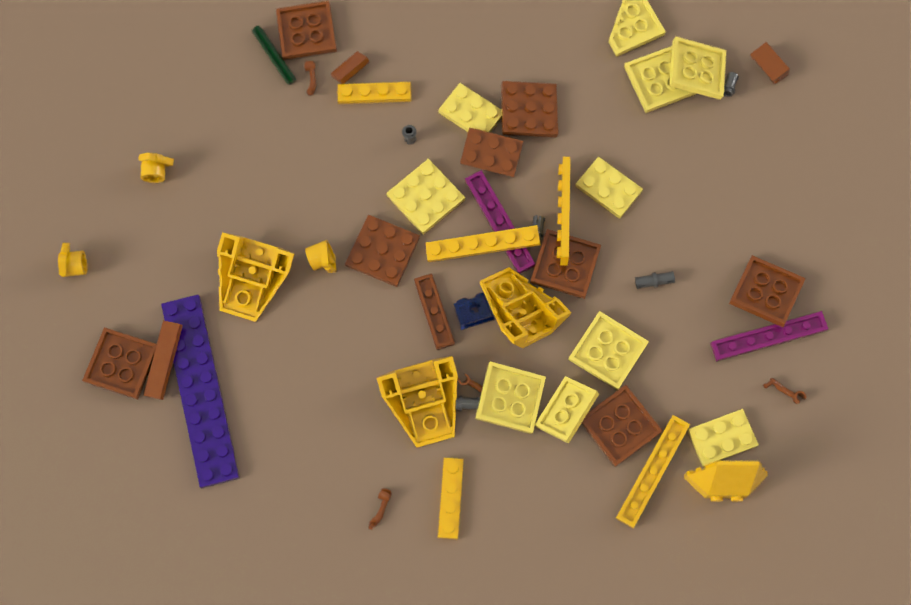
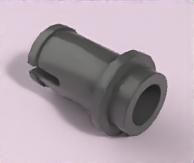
M729 72L727 74L724 84V96L731 97L735 94V86L739 79L737 73Z
M407 125L402 129V135L407 144H414L416 142V128L412 125Z
M536 215L533 216L532 226L538 225L541 240L544 235L542 230L545 218L539 216L538 220Z
M462 396L456 398V409H459V411H462V409L478 408L479 397L462 398Z

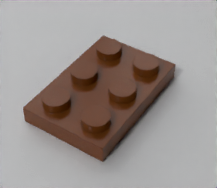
M469 127L460 164L514 178L524 141Z

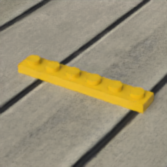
M563 157L562 164L558 165V175H562V180H558V191H561V196H558V208H561V213L557 215V224H561V230H557V241H560V247H557V258H560V265L568 266L570 157Z
M538 225L426 242L427 261L435 262L539 246Z
M672 415L616 516L617 520L631 528L635 527L690 426L689 423Z

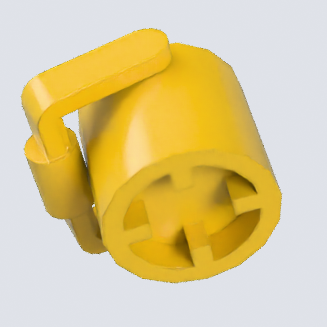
M156 153L140 154L138 160L141 161L140 178L149 183L163 182L165 180L166 167L173 166L174 159Z
M328 240L305 248L307 259L314 271L324 268L328 273L337 271L336 256Z
M62 243L61 251L58 255L59 275L68 277L87 274L88 267L85 252L83 250L70 252V243Z

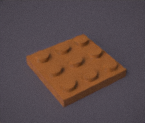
M329 0L276 9L283 60L337 52Z
M502 81V135L557 137V84Z
M368 215L345 262V266L398 287L420 239V235Z
M547 229L530 283L585 299L601 245L569 235L568 266L560 265V258H557V247H560V241H557V232Z
M752 255L729 304L784 327L806 278Z
M104 327L82 381L138 400L150 371L157 344Z
M624 385L590 410L581 423L615 467L662 433V429L627 385Z

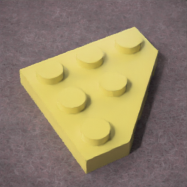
M623 0L609 37V44L616 57L664 36L666 31L647 0Z

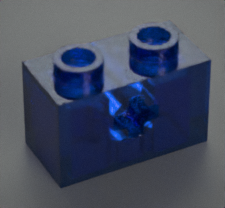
M484 292L475 295V298L472 299L462 298L454 304L455 314L461 330L496 320ZM476 307L478 312L475 313L474 310H472V308Z

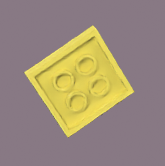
M675 36L672 43L669 86L721 100L724 96L726 50Z
M672 46L624 64V68L645 113L696 95V93L669 86Z
M429 159L386 193L387 197L423 235L465 201L462 193Z
M599 311L568 360L618 391L649 341Z
M489 362L475 419L532 434L546 377Z

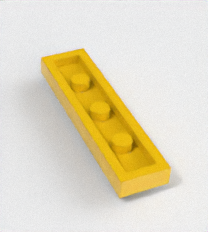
M411 82L338 84V104L411 102Z
M444 458L438 538L458 539L464 459Z

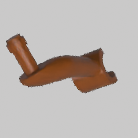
M306 61L304 64L305 71H310V85L307 94L311 96L314 94L316 87L315 63L313 61Z
M464 373L466 376L464 382L457 378L461 385L468 384L480 393L482 392L483 386L471 380L466 373Z
M771 378L768 383L763 385L764 388H768L773 384L777 390L792 397L793 402L796 404L800 403L797 395H800L803 400L806 399L805 392L797 391L794 393L774 378Z
M382 488L379 492L378 499H381L382 503L377 515L369 522L368 528L370 530L376 527L383 518L387 503L392 495V492L388 489Z

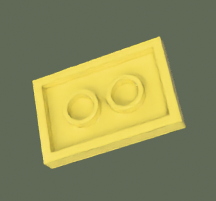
M461 83L458 84L438 110L439 114L467 132L470 127L491 133L502 118V110Z
M600 157L592 163L575 185V187L619 219L643 191V188Z
M565 376L535 423V426L569 444L599 396V393Z
M743 409L687 430L702 467L759 445Z

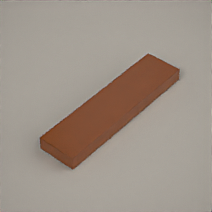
M432 273L415 278L414 282L436 349L440 350L455 345Z
M163 320L143 396L160 400L164 399L183 325Z

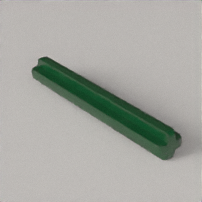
M259 25L255 26L252 29V33L285 82L291 85L296 81L295 76L262 27Z

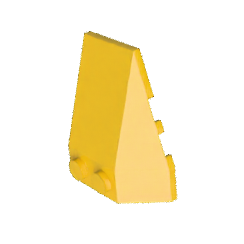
M222 232L217 249V257L219 259L220 311L256 322L289 274L295 254L270 244Z
M508 267L480 280V285L501 331L514 345L525 348L552 334L571 315V311L555 296L551 298L543 292L544 289L534 287L528 283L529 280Z
M452 356L428 360L376 377L382 398L417 448L455 437L458 375Z
M715 461L705 465L704 470L698 467L696 471H687L684 474V479L704 498H711V502H721L723 499H731V502H742L768 476V472L765 471V468H763L759 461Z

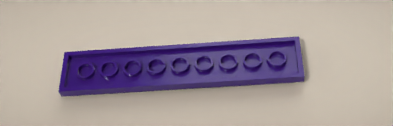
M197 294L162 303L164 320L183 325L173 362L199 486L202 489L240 479L200 296Z

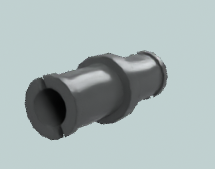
M654 272L652 275L635 277L636 288L651 286L657 288L658 285L675 283L674 272L660 274Z

